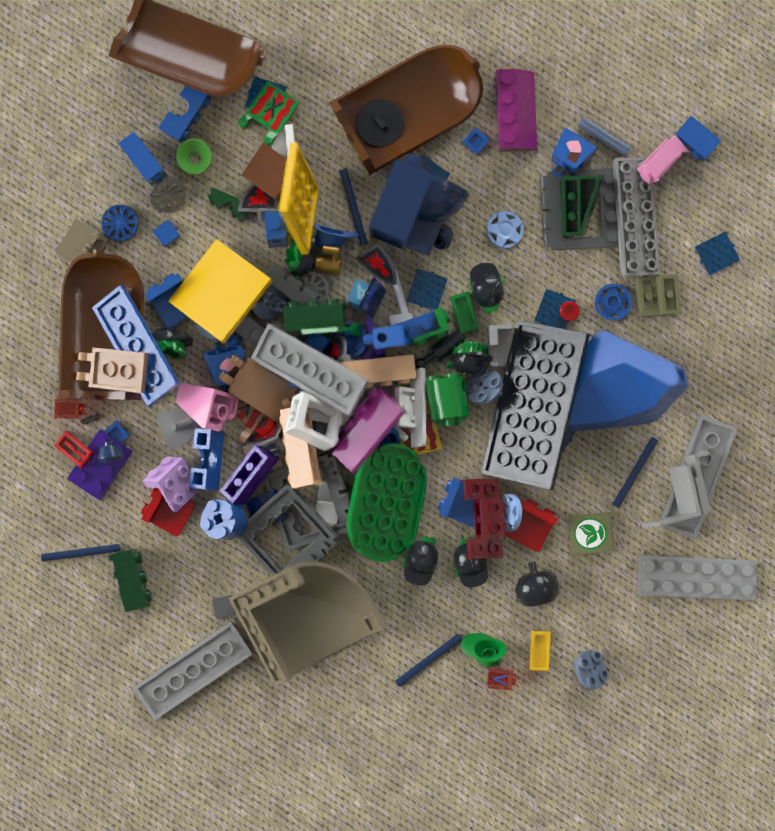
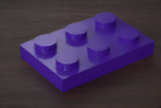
M99 430L88 446L95 455L89 458L90 461L89 463L86 462L84 469L76 465L67 479L98 500H101L133 451L104 433V431ZM115 441L116 445H120L125 454L123 460L100 462L97 459L99 449L104 446V442Z

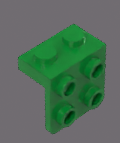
M441 307L433 310L439 329L412 339V346L416 344L418 348L428 344V340L434 338L436 341L446 337V333L449 332L447 323L450 321L446 310L442 311Z

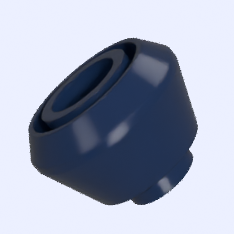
M442 224L433 245L435 248L441 250L449 248L454 236L450 226Z
M115 441L104 442V446L100 447L97 457L100 462L123 460L125 456L120 445H116Z

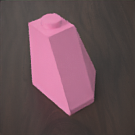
M180 383L176 403L202 428L219 431L223 428L222 424L236 416L240 399L232 394L216 389Z

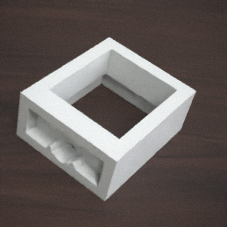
M302 392L293 397L285 433L323 451L328 450L338 442L337 435L343 422V412L306 392ZM307 407L330 417L325 436L303 426Z

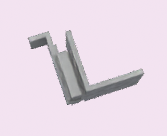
M709 451L685 456L687 465L669 468L679 514L643 523V528L662 526L711 513L699 457L710 455Z

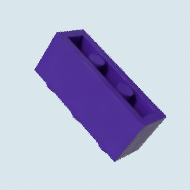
M254 445L220 492L232 504L244 505L279 459L266 447Z

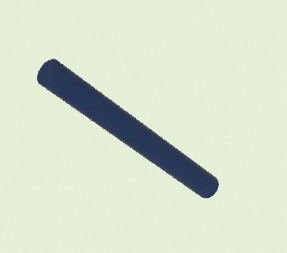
M342 169L339 172L357 234H359V242L361 246L367 245L368 241L347 169Z
M654 437L650 438L612 504L615 507L619 508L656 446L658 440Z
M120 544L41 554V561L120 552Z
M456 634L395 680L399 687L462 640L461 636Z

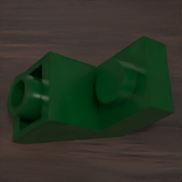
M214 187L209 188L211 194H208V198L212 206L215 205L217 209L232 204V207H229L233 219L237 217L239 222L246 219L244 212H238L240 202L238 198Z

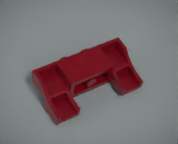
M463 479V500L476 499L473 500L476 539L465 540L468 549L466 560L503 558L502 538H505L507 527L504 522L505 504L503 503V498H499L498 479Z

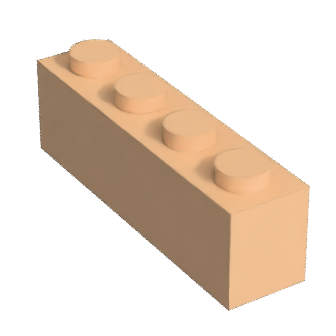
M414 355L340 362L342 365L369 379L370 381L366 388H373L374 384L380 383V387L391 386L392 382L398 381L399 385L408 384L411 379L417 378Z
M307 407L303 426L313 430L310 408ZM290 408L280 410V424L283 427L284 434L282 440L286 447L287 455L285 460L289 467L288 480L293 489H305L322 485L316 447L285 433Z

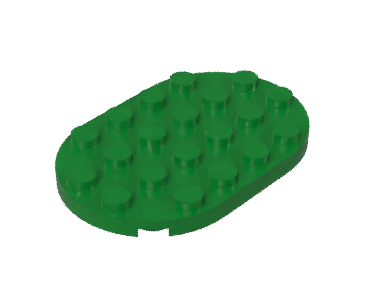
M394 443L377 446L356 472L347 517V532L354 549L361 556L377 562L395 560L399 558L400 554L410 548L416 538L426 493L427 474L425 466L421 464L418 458V454L411 448Z

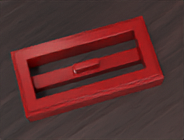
M66 430L54 445L82 469L86 467V462L89 463V458L95 455L91 449ZM68 437L70 440H72L81 449H83L86 452V454L84 455L65 438ZM64 443L78 456H80L82 460L79 461L70 452L63 448L61 444Z

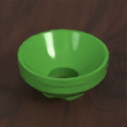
M189 139L179 146L176 153V161L185 173L199 175L210 167L212 152L204 141ZM191 154H200L201 161L198 164H192L189 160Z

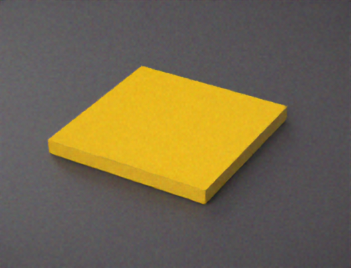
M297 142L290 143L279 211L301 254L304 255L310 252L319 187Z
M216 239L168 302L225 344L273 280Z

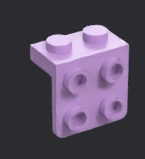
M165 457L161 464L151 470L143 480L146 487L160 489L170 509L174 512L183 507L199 491L198 488L189 487L190 469L184 458Z

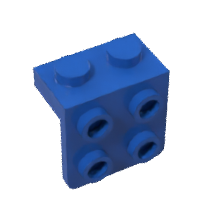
M172 273L163 279L164 283L159 286L157 284L147 289L148 293L145 294V297L153 305L166 327H174L188 318L187 315L168 302L184 281L179 274L174 275Z
M453 477L452 481L448 480L444 491L447 492L445 499L441 498L437 508L440 510L439 514L475 527L473 500L476 499L463 500L464 484L462 480Z

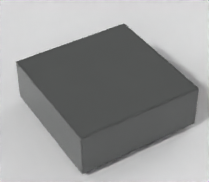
M232 595L212 599L216 619L236 615L228 599Z

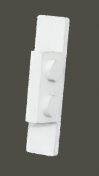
M425 368L416 369L417 378L410 380V388L400 386L395 388V399H397L405 412L397 421L395 427L411 429V448L426 445Z

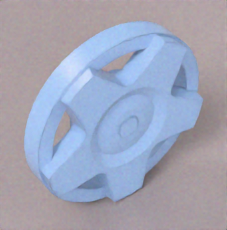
M498 212L491 217L487 224L488 238L497 247H513L523 236V223L512 212ZM507 215L514 217V219L509 220ZM497 217L498 222L495 224H491L492 221ZM519 226H520V234H518V233L516 232V229H517ZM491 233L496 234V241L491 236ZM507 240L513 242L511 244L504 245Z
M505 494L502 498L505 504L504 522L507 527L506 531H515L518 529L522 519L521 503L515 494Z

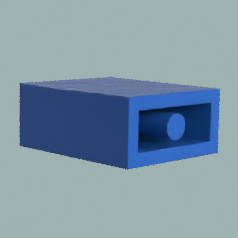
M132 132L118 143L151 187L167 176L135 132Z

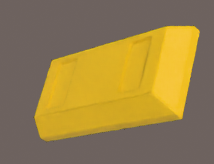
M531 631L529 670L549 671L551 632Z

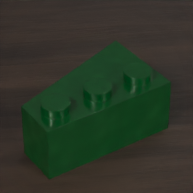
M605 175L561 176L562 236H583L586 234Z
M330 298L326 301L308 300L307 303H300L299 301L288 302V305L283 307L285 332L345 327L348 322L346 298Z
M137 548L108 555L109 560L113 561L115 571L113 573L114 577L118 580L119 593L125 612L150 606V601H153L151 590L146 588L145 582H148L146 571H142L140 563H143L141 551L137 552Z

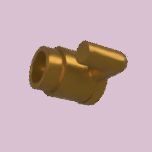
M323 245V253L333 254V256L317 255L316 271L339 276L341 266L340 248Z

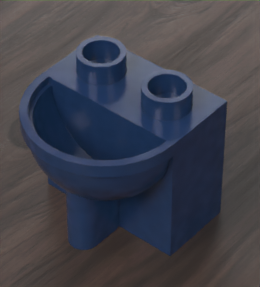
M408 154L405 162L398 159L394 162L369 223V236L400 249L406 250V248L429 256L442 223L458 213L464 202H467L470 194L460 186L428 172L430 165L428 161Z

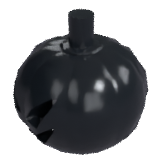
M529 562L530 573L521 576L515 587L517 599L526 607L555 601L559 594L557 578L551 572L545 570L537 571L536 562Z

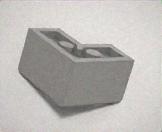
M513 324L488 326V354L493 357V361L489 362V367L506 366L512 343L511 330L513 329Z

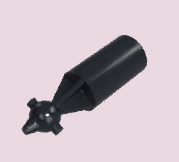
M458 330L432 345L424 358L416 359L415 369L425 368L426 363L439 362L451 355L454 347H458L460 343L463 344L464 342Z

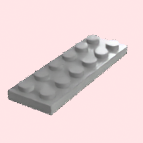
M269 323L251 357L252 360L349 416H352L370 381Z
M699 415L681 466L687 465L685 456L709 451L710 455L699 457V462L710 504L738 428ZM673 487L661 519L679 514ZM706 514L662 525V527L697 539Z
M638 555L637 595L756 600V560Z
M230 621L135 685L133 690L155 721L251 656L253 652L233 622Z

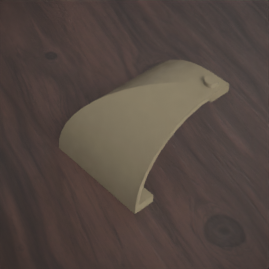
M310 561L295 564L228 598L275 686L288 681L293 675L332 653L387 627L378 608L364 588L346 572L322 562Z

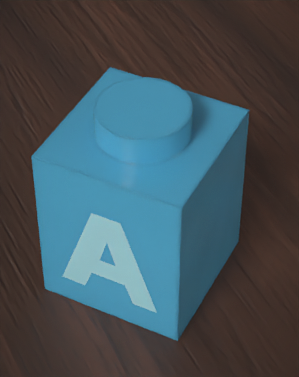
M356 279L347 300L348 303H351L350 307L361 311L362 308L366 310L375 286Z

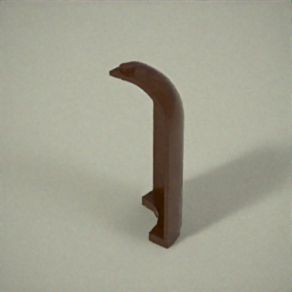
M134 0L127 18L129 25L126 29L122 28L114 37L108 57L202 93L224 96L240 90L249 82L257 67L263 65L265 47L244 35L153 0Z
M438 45L411 56L332 100L329 104L339 124L342 125L350 144L359 155L361 163L368 174L371 175L393 163L396 159L402 158L461 125L471 117L479 106L483 95V81L478 70L481 67L476 58L472 59L463 48L455 45ZM379 99L395 104L400 109L404 119V127L400 137L392 144L383 147L367 143L360 136L357 129V117L360 110L367 103Z
M92 250V253L76 257L64 276L61 291L58 398L94 399L95 396V400H141V394L137 392L89 387V381L76 380L77 372L90 373L91 361L78 360L79 352L92 353V348L115 350L92 307L118 286L123 285L144 319V288L137 270L126 259L117 255L105 254V250Z

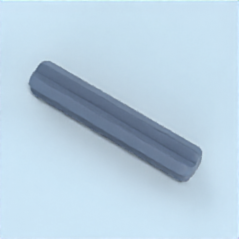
M583 117L579 122L578 126L621 155L627 156L631 150L630 146L586 117Z

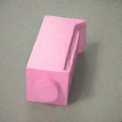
M674 135L670 140L668 138L665 139L637 170L641 178L648 182V184L659 181V178L683 154L689 151L678 137Z

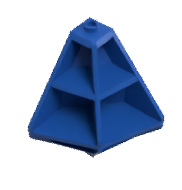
M605 330L594 334L587 346L567 432L633 426L657 421L687 390L688 383L685 368Z

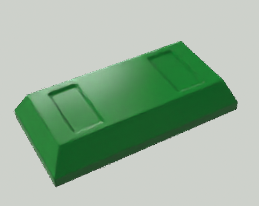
M469 291L450 296L460 334L479 329Z

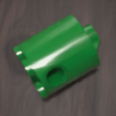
M462 373L446 374V378H443V376L427 377L425 382L430 421L442 427L458 426L469 416L464 376L462 377Z

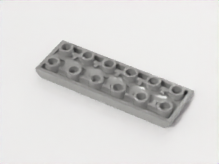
M648 157L614 158L612 164L620 269L623 276L660 275L653 183L648 184V182L644 181L637 170Z

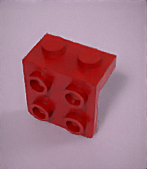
M154 488L150 495L152 497L150 504L146 503L141 511L143 515L141 520L152 523L174 536H179L196 503L190 499L177 512H174L170 509L160 489Z
M527 498L526 502L520 501L522 519L518 529L506 531L505 536L538 552L541 550L552 526L556 524L558 518L554 516L555 512L547 508L543 511L537 508L538 504Z

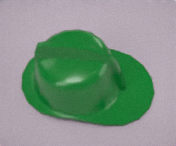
M482 633L468 634L461 642L463 652L476 659L479 665L485 668L500 666L501 659L507 651L506 645L502 641Z

